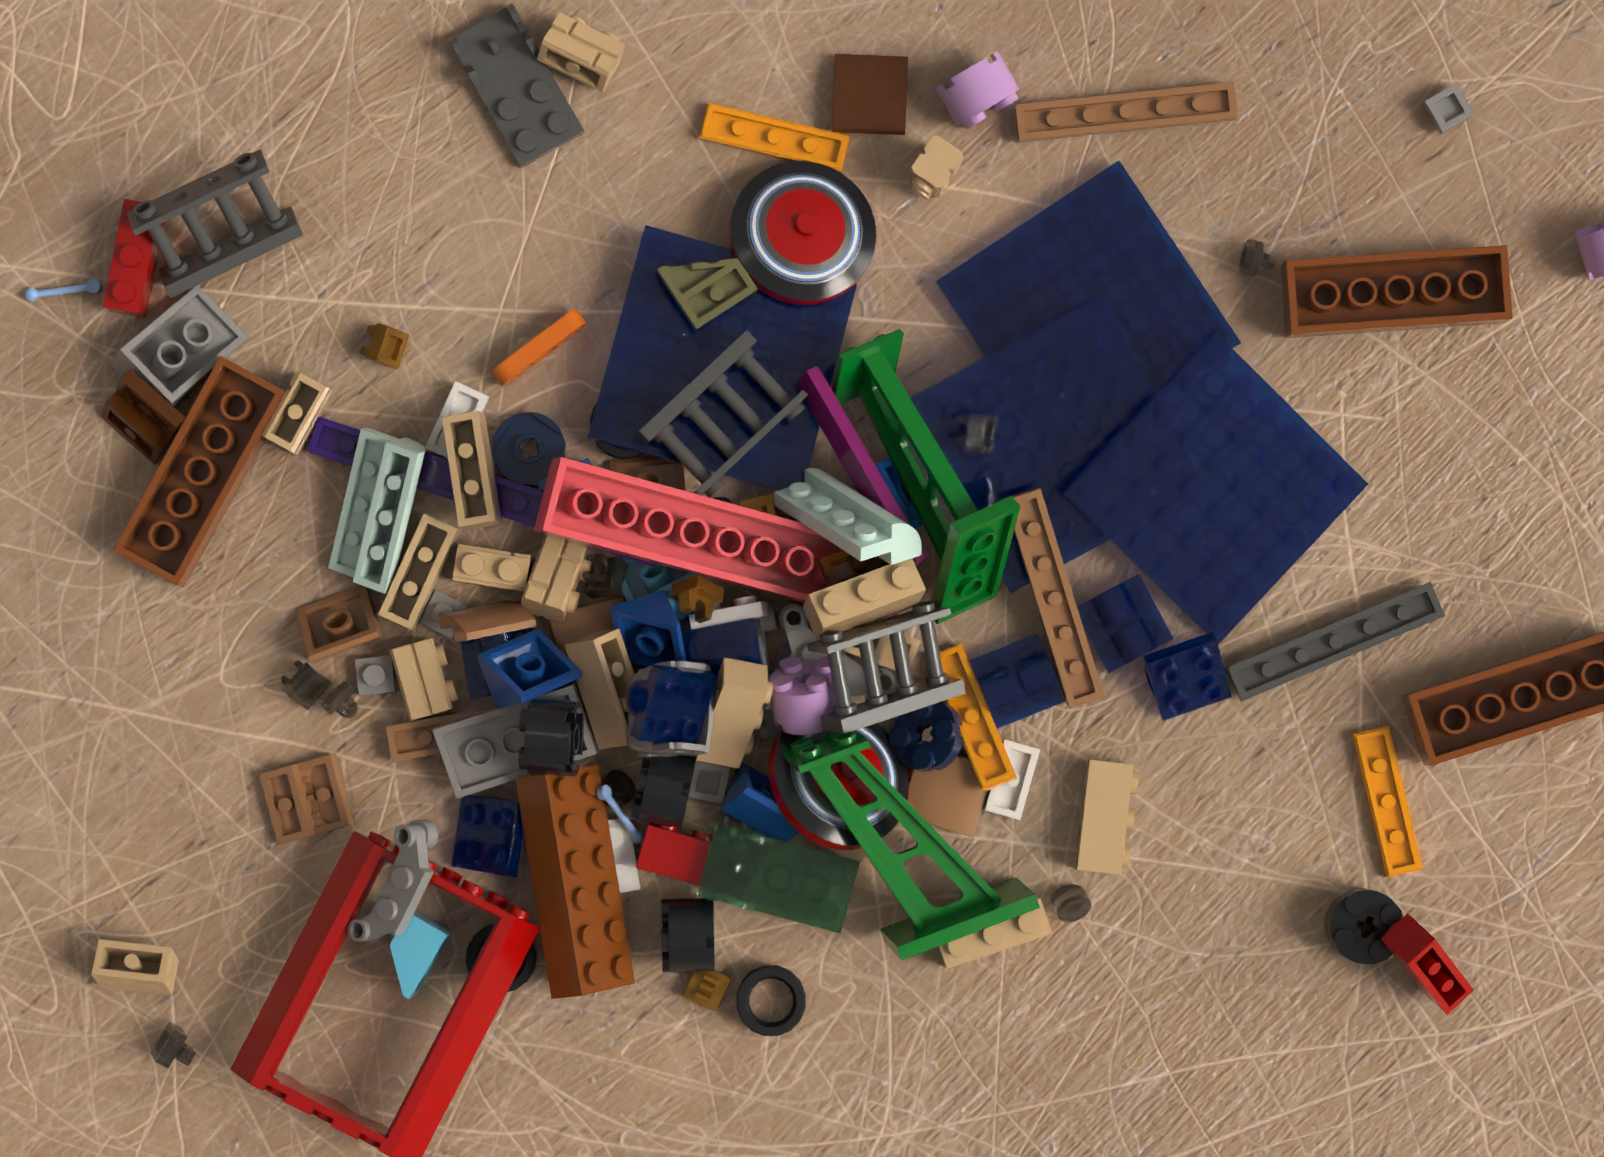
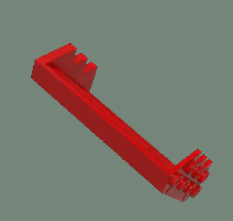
M354 831L230 1070L250 1085L262 1091L264 1089L273 1095L284 1099L283 1102L308 1115H315L323 1121L330 1123L331 1127L356 1140L360 1138L389 1157H422L540 927L528 920L531 914L528 911L514 904H510L507 907L509 902L507 898L491 890L487 896L483 895L484 889L465 879L461 883L462 875L444 866L441 872L435 870L437 864L428 860L429 868L434 871L429 881L430 884L498 919L390 1127L388 1128L382 1123L357 1115L338 1100L311 1091L290 1075L278 1071L349 934L348 927L350 922L359 915L386 861L394 864L400 852L399 846L395 845L394 848L389 846L391 842L389 839L373 831L370 832L369 836Z

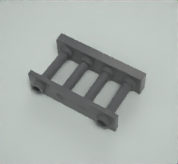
M261 149L253 153H244L237 157L234 162L152 201H143L136 205L133 210L127 212L135 236L148 231L164 259L166 266L160 268L159 272L164 288L170 298L303 235L292 207L279 210L261 177L270 172ZM246 183L249 184L266 216L265 219L250 226L245 225L228 194L229 191ZM212 199H215L233 232L217 242L211 240L194 209ZM180 214L200 248L198 251L183 258L178 256L161 223Z
M748 330L637 433V436L646 445L653 439L658 444L662 442L702 484L694 493L698 495L705 493L709 498L725 484L721 477L782 419L786 418L791 422L806 408L801 403L808 396L804 390L792 399L753 357L755 353L751 350V347L754 346L757 340ZM733 364L738 368L743 367L781 407L782 410L767 424L726 382L728 378L724 373ZM706 389L712 394L716 392L755 433L740 449L699 407L702 403L697 398ZM680 414L685 419L689 417L729 459L714 474L672 432L674 427L670 423Z
M934 601L919 602L912 606V611L846 632H842V630L828 631L820 634L821 640L808 643V651L828 655L837 702L834 712L821 716L823 731L846 734L966 694L963 679L948 677L947 673L943 672L934 620L951 615L950 608L935 606ZM918 625L920 626L929 674L925 677L926 682L920 684L913 682L903 631ZM887 635L890 637L898 685L895 687L896 692L890 694L882 691L873 644L874 639ZM859 645L868 693L865 696V702L859 704L853 703L851 700L842 653L843 649Z

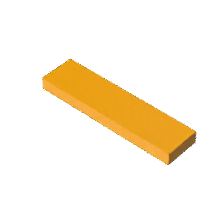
M708 102L699 139L788 161L815 162L842 173L850 136Z
M962 643L939 651L943 672L947 673L948 677L963 679L966 694L945 700V702L950 704L961 717L962 725H959V736L963 737L962 744L982 792L984 793L1016 780L1017 776Z
M1384 726L1353 733L1352 738L1385 877L1422 870V862L1390 727Z

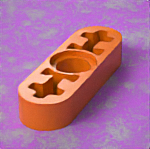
M577 309L571 310L501 362L491 373L499 384L505 387L577 334L587 325V322Z

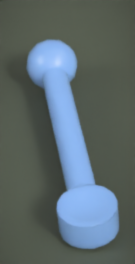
M90 279L86 284L42 290L30 287L26 289L24 296L27 301L33 302L38 297L83 291L97 294L101 290V283L96 279Z
M608 785L599 786L597 788L598 798L606 800L630 832L631 841L635 844L642 843L645 838L644 832L634 827L613 799L611 788Z

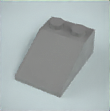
M197 285L122 347L111 366L121 377L129 369H132L175 408L209 377L220 356L228 359L249 337Z

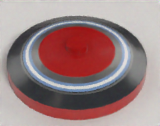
M790 161L763 170L744 187L732 210L729 239L734 258L739 259L759 290L783 302L812 305L824 303L843 295L860 280L870 264L874 253L876 225L872 209L864 194L845 175L823 164L809 161Z
M878 723L858 729L857 731L869 740L871 746L860 751L861 754L908 800L909 782L906 765L897 757L894 746L889 742V734ZM782 729L773 743L768 764L770 787L780 811L798 832L819 845L836 850L861 849L810 773L806 771L800 774L784 759L782 753L791 749L793 742L803 738L815 740L826 736V731L811 735H792L783 732ZM839 761L830 766L832 772L856 804L863 805L875 800V795L845 762ZM884 808L873 810L867 814L868 821L881 838L887 835L899 822L889 810Z

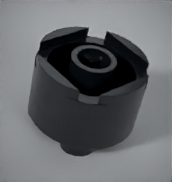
M534 699L529 704L528 710H521L519 730L520 732H525L524 747H520L518 764L520 769H527L529 774L575 777L578 774L580 765H573L575 755H582L584 744L583 713H576V710L581 707L580 702Z
M684 755L643 757L642 768H647L648 770L641 769L636 795L643 796V798L635 797L631 818L682 828L696 757Z
M1357 888L1343 893L1332 901L1325 915L1324 929L1331 946L1339 955L1360 964H1376L1386 961L1393 955L1381 938L1394 923L1403 918V914L1397 904L1387 895L1366 888ZM1368 916V923L1372 924L1370 932L1365 931L1363 936H1361L1362 930L1356 928L1358 920L1365 921Z
M713 898L661 899L662 971L670 973L714 971Z

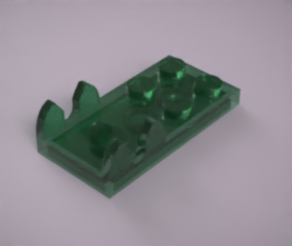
M716 823L697 896L841 934L860 861Z

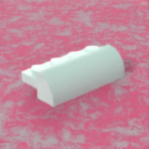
M370 428L360 430L328 566L329 569L353 577L354 583L383 594L388 593L396 575L426 449L422 444L407 437L398 439Z
M805 469L804 483H793L788 488L774 492V505L859 561L878 556L890 565L922 554L920 536L912 526L821 469Z

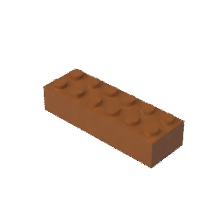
M1507 245L1286 260L1281 265L1286 338L1500 324L1513 319Z
M220 356L113 551L171 583L185 587L262 448L266 438L261 435L286 391Z
M1604 632L1401 695L1423 765H1436L1603 712Z
M599 764L580 767L575 777L532 775L515 778L551 999L583 996L635 984L605 800H600L597 796V788L602 786Z

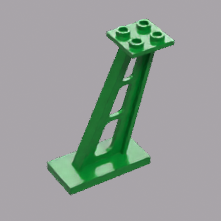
M898 329L888 334L878 335L872 341L858 347H850L839 354L832 391L840 404L857 397L860 398L941 560L932 601H934L935 606L949 607L951 615L934 620L936 624H939L997 597L1021 506L1013 496H1010L979 511L977 510L896 375L904 336L901 329ZM906 437L927 471L928 483L907 443ZM937 490L955 519L950 526L937 502Z
M857 730L846 734L826 731V736L812 740V738L797 740L791 744V749L782 752L784 759L800 774L806 771L810 773L908 916L905 920L880 929L884 943L901 960L1040 908L1036 894L1016 877L990 887L861 754L860 751L871 746L869 740ZM839 761L845 762L875 795V800L863 805L856 804L832 772L830 766ZM879 808L889 810L915 839L916 845L898 853L892 852L868 821L867 814ZM917 855L931 857L960 889L961 897L940 906L930 904L903 868L904 861Z

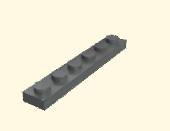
M1428 582L1228 666L1226 669L1240 701H1244L1444 617L1445 614L1431 582Z

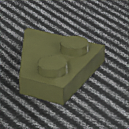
M738 258L710 263L697 262L690 265L673 267L662 266L656 271L695 331L758 290Z

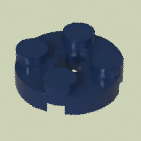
M536 412L521 413L506 419L496 431L493 439V457L500 472L510 481L522 485L538 486L540 480L548 477L552 459L558 457L566 458V441L558 425L549 417ZM532 439L538 442L536 449L539 451V454L536 457L530 455L527 459L521 457L523 449L519 447L523 441L529 443Z
M943 701L897 717L894 727L889 733V742L894 746L900 761L911 769L920 772L944 769L955 760L962 747L963 737L959 736V725H962L961 717L950 704ZM932 726L930 732L933 737L930 742L922 741L923 731Z

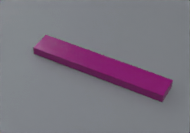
M816 366L807 370L796 382V385L800 392L804 390L808 394L805 401L857 492L909 524L820 368ZM923 547L922 554L912 558L916 568L928 558Z

